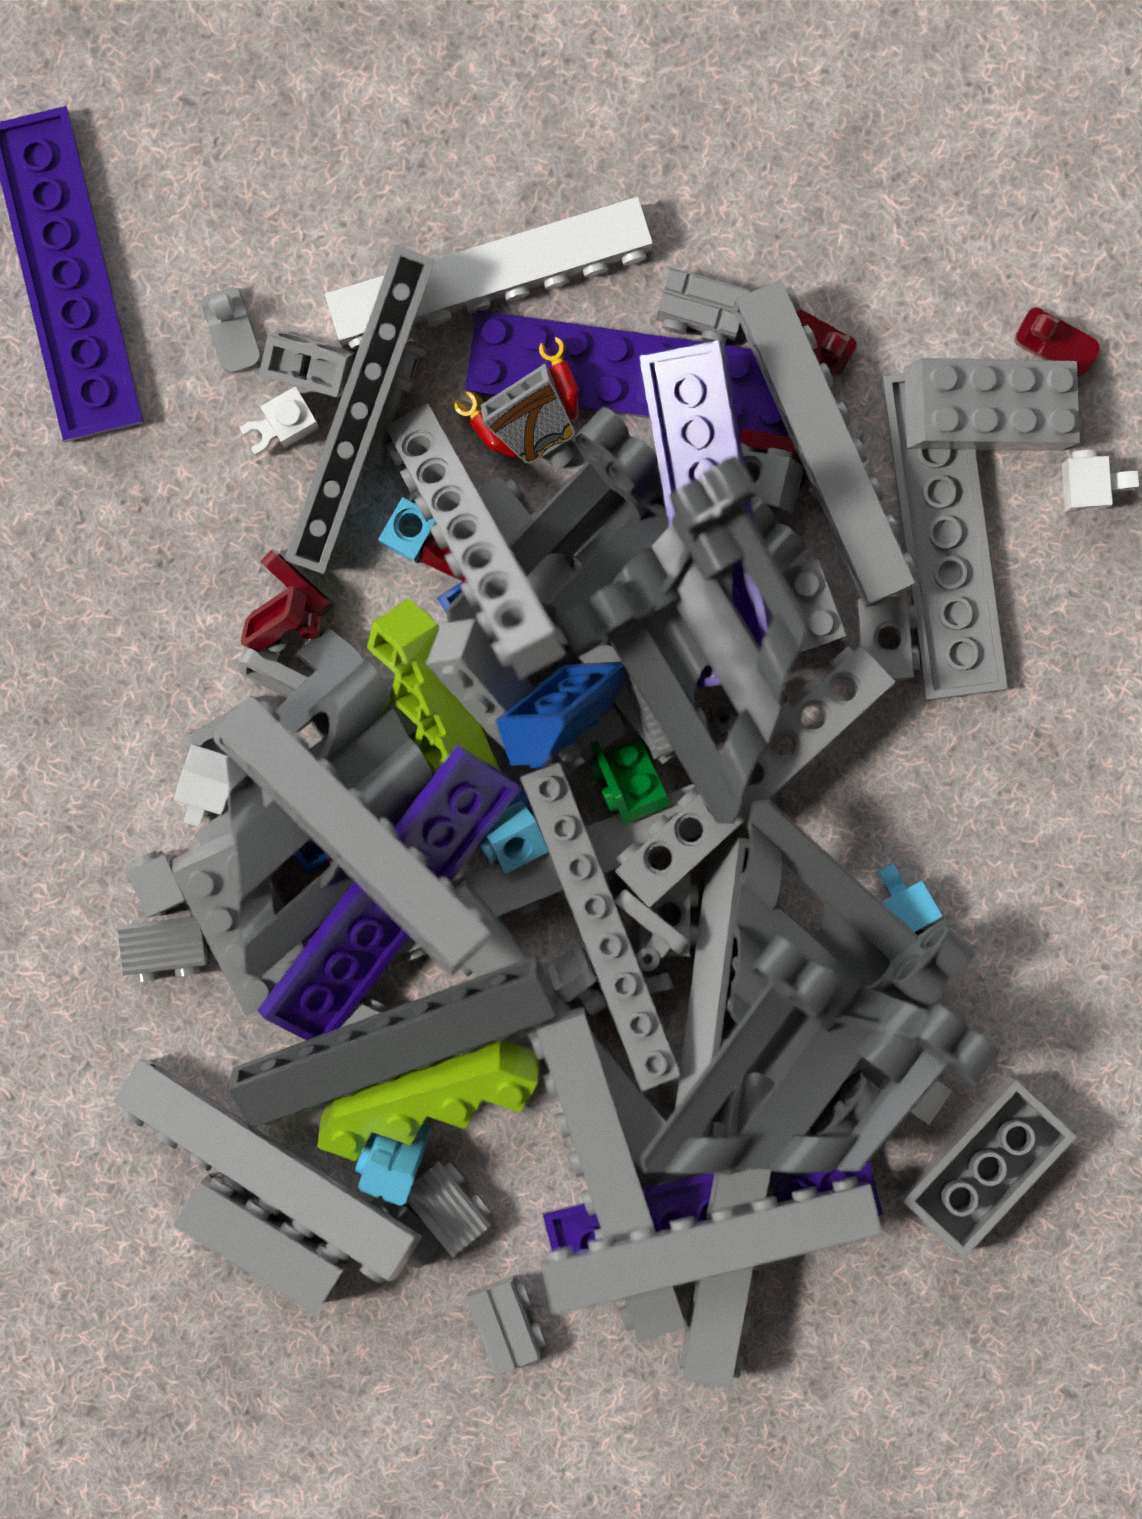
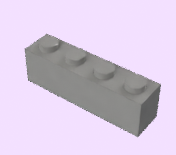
M475 619L441 624L426 664L484 728L486 733L506 753L495 720L531 692L534 687L525 677L519 678L512 664L506 667L503 666L492 646L495 642L486 635L484 629Z

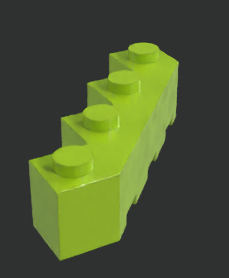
M408 598L372 622L367 648L395 673L390 695L391 701L418 726L414 742L424 755L430 769L436 773L455 747L459 745L499 770L481 725L426 664L439 631V626L431 615L419 608Z
M506 1040L498 1042L489 1041L484 1043L483 1049L460 1056L451 1055L435 1061L425 1069H413L399 1074L387 1083H374L361 1088L349 1097L333 1098L329 1100L321 1115L317 1148L356 1161L372 1132L411 1145L426 1116L466 1129L482 1100L521 1113L538 1084V1059L534 1050Z

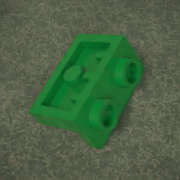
M640 738L606 753L602 752L598 741L590 743L595 758L588 762L597 783L605 781L608 786L601 789L610 813L618 810L624 824H628L670 806L668 797Z

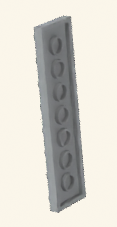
M905 373L884 375L881 381L905 553L908 552L917 571V575L913 576L915 584L910 587L912 605H915L917 626L915 631L919 649L925 700L1007 690V677L976 450L907 449Z

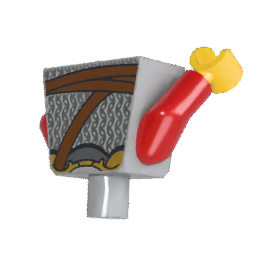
M555 337V340L559 345V352L555 356L547 355L543 343L539 347L541 356L552 364L550 370L546 364H543L485 403H483L481 395L476 392L467 391V395L473 401V406L469 411L465 409L461 401L455 402L454 408L456 412L462 416H470V425L489 450L510 458L520 457L527 464H531L546 455L555 468L566 465L573 458L574 453L566 441L576 434L573 422L580 415L579 387L569 362L563 361L566 353L565 344L557 337Z

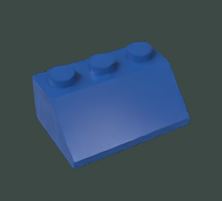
M604 662L563 665L498 717L495 721L510 765H529L530 768L543 767L551 763L553 756L562 748L572 745L576 741L575 737L582 731L598 723L597 719L613 705L629 675L623 663Z

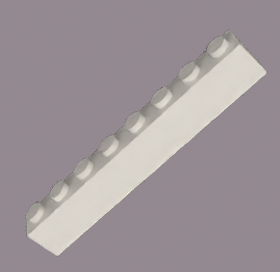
M631 198L435 259L412 325L428 321L429 326L438 325L452 319L451 313L467 309L468 314L476 313L478 310L483 311L491 307L490 301L501 297H506L508 302L528 296L530 288L544 284L545 289H553L569 282L568 277L583 272L584 277H592L606 272L608 264L622 260L623 265H631L646 259V252L652 251L653 242L639 198ZM384 275L325 293L341 347L349 345L351 350L359 348Z

